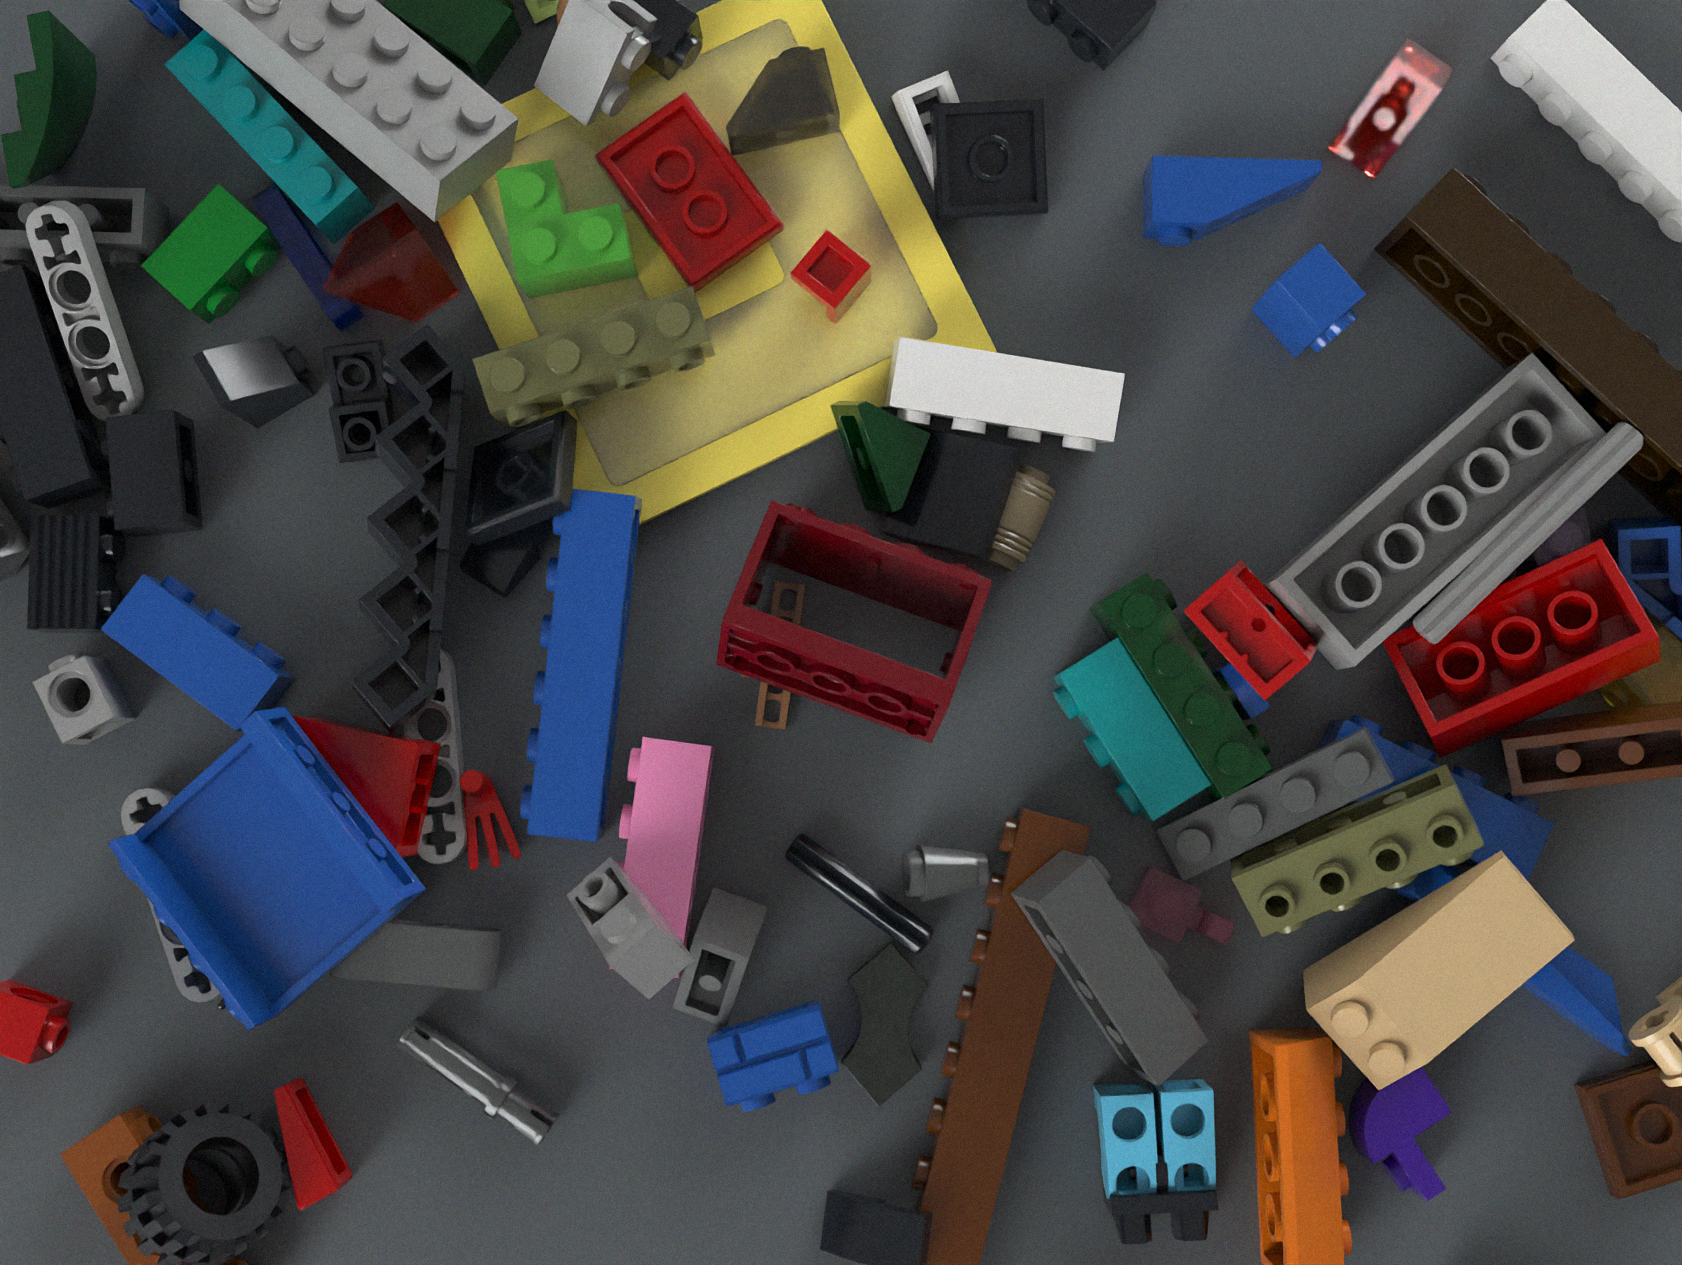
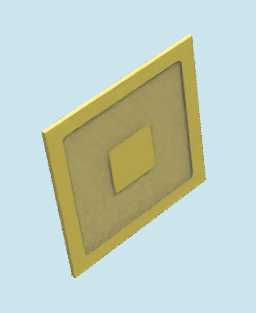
M722 0L696 12L699 16L703 46L693 64L685 70L679 68L670 81H668L647 64L643 63L633 72L627 85L631 89V94L623 109L614 117H610L602 111L598 113L594 123L587 127L537 88L502 104L519 119L511 161L501 169L552 159L563 182L569 213L620 203L628 223L638 277L529 299L517 281L496 173L438 219L441 229L499 350L687 288L688 286L597 163L594 156L686 91L783 223L784 230L695 293L715 356L706 358L705 363L694 369L678 373L670 370L652 376L651 381L643 386L625 391L616 388L598 394L597 399L589 404L571 409H566L562 406L542 413L543 417L539 419L541 420L560 411L567 410L578 421L572 489L637 496L642 499L639 525L837 431L838 427L830 405L836 402L867 401L883 409L894 341L899 337L997 353L822 0ZM826 230H829L871 264L870 285L837 324H834L827 318L826 307L795 283L790 276L791 271Z

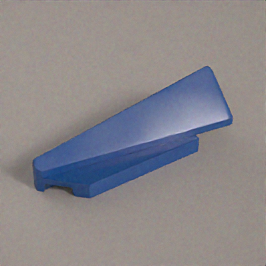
M1440 864L1418 873L1417 878L1411 883L1392 890L1413 904L1461 874L1453 866H1443ZM1569 946L1521 985L1609 1050L1627 1057L1631 1054V1045L1622 1032L1613 978Z

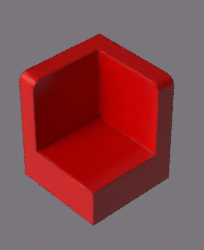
M826 230L791 271L790 276L795 283L826 307L827 318L834 324H837L870 285L871 264L829 230Z

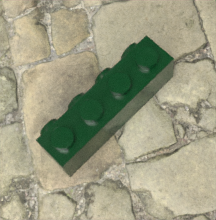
M1148 572L1092 606L1090 610L1110 641L1117 637L1119 638L1209 779L1211 785L1206 787L1205 791L1210 799H1226L1273 769L1265 757L1271 752L1270 747L1255 725L1250 724L1246 727L1234 708L1238 705V700L1229 684L1221 676L1215 678L1203 660V658L1208 656V651L1199 635L1191 627L1184 630L1172 610L1177 608V603L1169 588L1161 579L1153 582Z

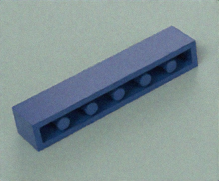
M572 489L571 510L553 517V533L561 535L559 557H551L547 569L546 588L547 591L554 592L552 615L544 614L540 630V647L548 649L546 671L537 672L533 691L534 705H541L539 728H531L527 744V761L535 762L533 784H525L520 805V817L528 819L527 834L591 842H597L604 836L642 499L637 496Z

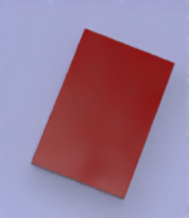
M686 91L594 155L597 163L688 287L693 286L695 293L784 230L781 220Z

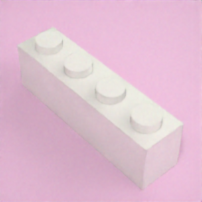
M899 337L894 341L884 408L897 410L896 417L908 423L930 425L931 416L953 419L951 429L957 431L985 434L986 425L1008 428V439L1040 443L1041 435L1049 434L1063 437L1062 447L1095 452L1097 442H1114L1125 374Z

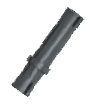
M421 1016L416 1017L412 1021L411 1025L413 1028L408 1027L397 1043V1048L406 1051L485 1107L483 1114L491 1120L495 1119L496 1116L533 1141V1144L536 1146L543 1141L545 1133L548 1134L558 1119L559 1113L553 1112L519 1088L520 1080L511 1074L507 1078L503 1077L425 1022Z

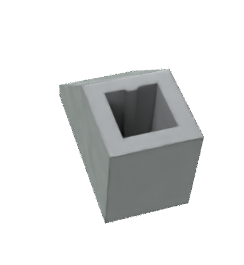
M611 856L567 894L568 899L609 966L646 998L651 999L694 961L670 923Z

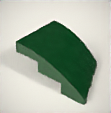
M49 10L26 15L36 70L14 75L21 131L1 135L9 184L13 189L28 186L62 169L75 151L85 132L95 100L97 81L95 55Z

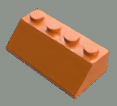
M1319 1028L1249 1030L1261 1263L1263 1265H1345L1344 1256H1350L1352 1252V1236L1348 1221L1342 1219L1341 1196L1348 1195L1349 1179L1346 1164L1343 1160H1339L1337 1137H1343L1345 1134L1344 1109L1340 1101H1335L1334 1078H1340L1342 1074L1340 1048L1336 1043H1332V1038L1325 1031Z

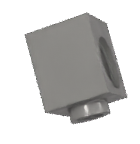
M73 653L51 663L48 666L51 673L32 682L62 744L86 745L136 719L107 659L83 656L82 653ZM86 682L90 689V699L87 705L80 710L75 703V692L81 683Z

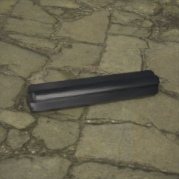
M805 834L798 835L786 850L785 857L790 863L912 953L919 954L930 942L934 932L929 925Z

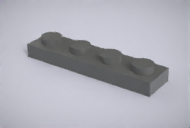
M1365 726L1252 781L1226 799L1212 800L1159 826L1156 832L1180 877L1185 881L1394 782V776Z

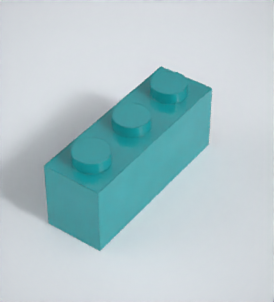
M1118 637L1053 677L1059 686L1053 690L1056 701L1070 720L1078 716L1089 733V736L1083 739L1087 750L1100 768L1109 764L1121 783L1114 787V791L1126 811L1132 817L1140 813L1143 820L1154 821L1211 785Z

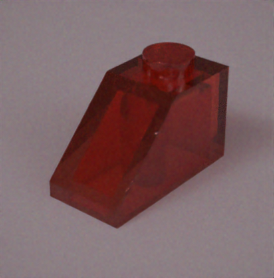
M1407 38L1329 146V149L1374 179L1441 92L1454 69Z

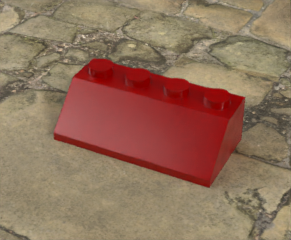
M1602 539L1497 586L1439 643L1432 644L1425 640L1415 630L1414 625L1390 635L1383 641L1384 647L1440 758L1661 661L1659 635Z

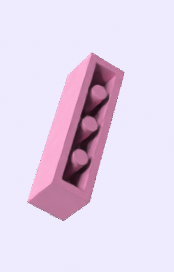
M643 737L641 748L633 747L630 753L627 781L636 782L633 805L624 804L620 819L619 838L628 839L625 862H616L670 923L687 948L715 747ZM682 970V971H681L676 977H674V978H679V977L683 974V971H684V970Z

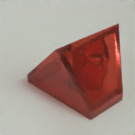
M395 202L350 232L321 292L410 320L414 324L460 294L398 202Z

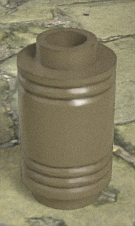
M1019 465L988 560L985 562L1013 573L1016 572L1019 564L1025 565L1027 556H1029L1030 550L1033 547L1032 544L1035 543L1051 507L1050 504L1053 502V497L1057 493L1056 490L1048 486L1051 479L1048 474L1028 465Z

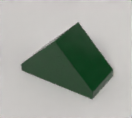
M839 401L830 405L865 509L890 513L902 509L931 434L867 401Z

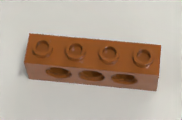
M142 1105L119 1114L60 1153V1156L127 1264L159 1265L157 1264L160 1256L158 1252L154 1251L148 1256H144L137 1249L143 1241L137 1232L130 1237L127 1236L122 1225L131 1220L129 1212L119 1213L117 1199L128 1192V1189L118 1186L121 1173L127 1170L129 1163L126 1161L132 1152L143 1144V1140L163 1126L160 1120L154 1114L146 1112ZM184 1164L183 1184L188 1197L201 1210L217 1215L214 1211H208L196 1192L197 1181L189 1167ZM234 1256L220 1265L249 1264L244 1260H238L237 1256Z

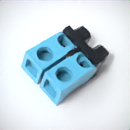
M1203 1079L1164 1081L1160 1086L1151 1083V1090L1144 1082L1093 1085L1094 1104L1097 1110L1104 1202L1113 1216L1117 1234L1122 1244H1146L1152 1241L1151 1214L1171 1213L1172 1235L1175 1240H1206L1209 1210H1218L1217 1191L1215 1190L1216 1157L1213 1089Z

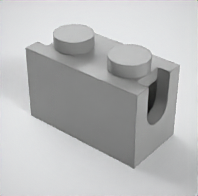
M569 0L534 86L586 127L594 123L598 113L602 111L610 117H614L623 109L630 97L631 89L627 85L633 72L644 63L651 51L652 43L648 39L657 18L633 0Z

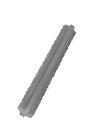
M1626 422L1617 423L1413 619L1415 630L1432 644L1439 643L1642 448L1643 436Z

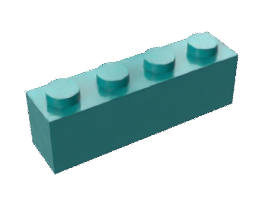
M204 29L164 64L334 245L374 209V206L352 180L233 54Z

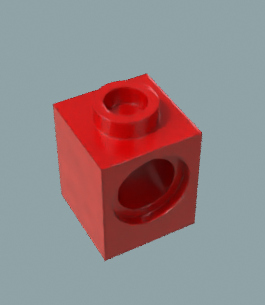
M10 979L1 981L0 1055L27 1065L52 1057L53 1054L63 1047L70 1033L71 1021L67 1017L73 1002Z

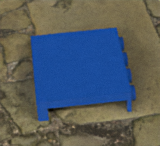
M285 707L255 711L239 725L244 735L134 834L115 838L107 844L119 859V866L122 872L130 880L138 884L154 905V912L157 918L165 926L173 930L188 950L189 958L194 967L207 975L223 996L224 1004L229 1013L237 1020L242 1021L248 1031L282 1014L426 890Z

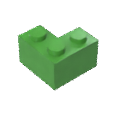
M552 159L496 170L517 281L529 299L638 277L628 223L620 203L569 213L563 182Z

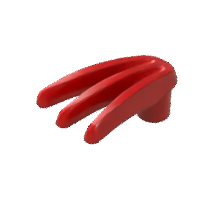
M476 770L464 772L460 778V786L463 789L469 868L477 870L479 867L477 817L481 819L491 866L498 868L501 864L491 819L492 813L497 818L512 857L520 859V848L491 778L486 773Z

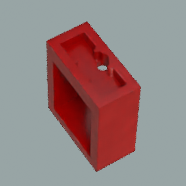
M1242 560L1237 562L1183 610L1264 700L1269 698L1312 661L1318 645L1313 637ZM1265 605H1272L1274 607V616L1265 607Z

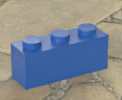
M142 574L101 628L103 632L238 732H243L239 725L255 711L272 709L277 705L296 679L282 669L287 661L283 656L260 641L254 647L237 635L242 627L236 621L216 608H212L208 614L192 602L197 593L179 579L169 574L164 580Z

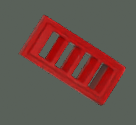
M298 1077L273 1092L295 1199L301 1211L339 1190L352 1179L353 1174L303 1078Z

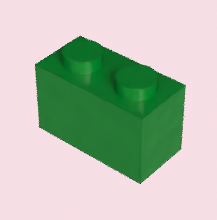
M218 183L149 256L141 267L191 312L210 324L215 317H222L233 309L239 300V292L254 276L263 275L273 266L278 256L277 251L284 243Z

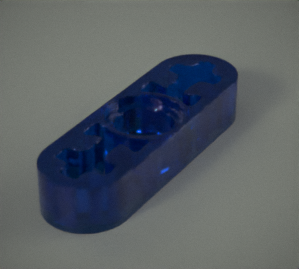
M273 183L253 196L251 200L257 211L334 325L342 332L365 317L362 309L281 189Z

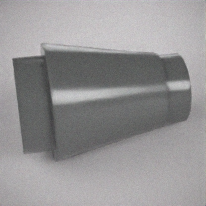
M919 844L914 851H904L902 857V878L906 896H919L920 900L925 902L973 889L977 886H987L989 867L985 852Z

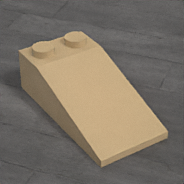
M1499 851L1304 969L1306 1011L1378 1090H1381L1429 1063L1574 942L1575 939L1572 932L1502 851Z

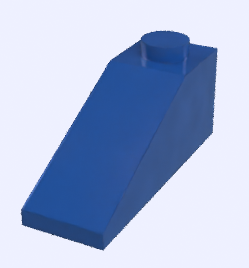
M1152 156L1144 172L1143 238L1158 239L1160 245L1169 247L1188 245L1192 240L1203 238L1309 189L1322 172V160Z

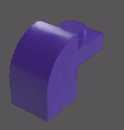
M1420 1067L1381 1090H1378L1366 1078L1353 1096L1348 1116L1349 1132L1357 1152L1373 1164L1388 1156L1381 1164L1401 1192L1410 1189L1428 1202L1446 1189L1413 1139L1452 1113L1424 1069Z

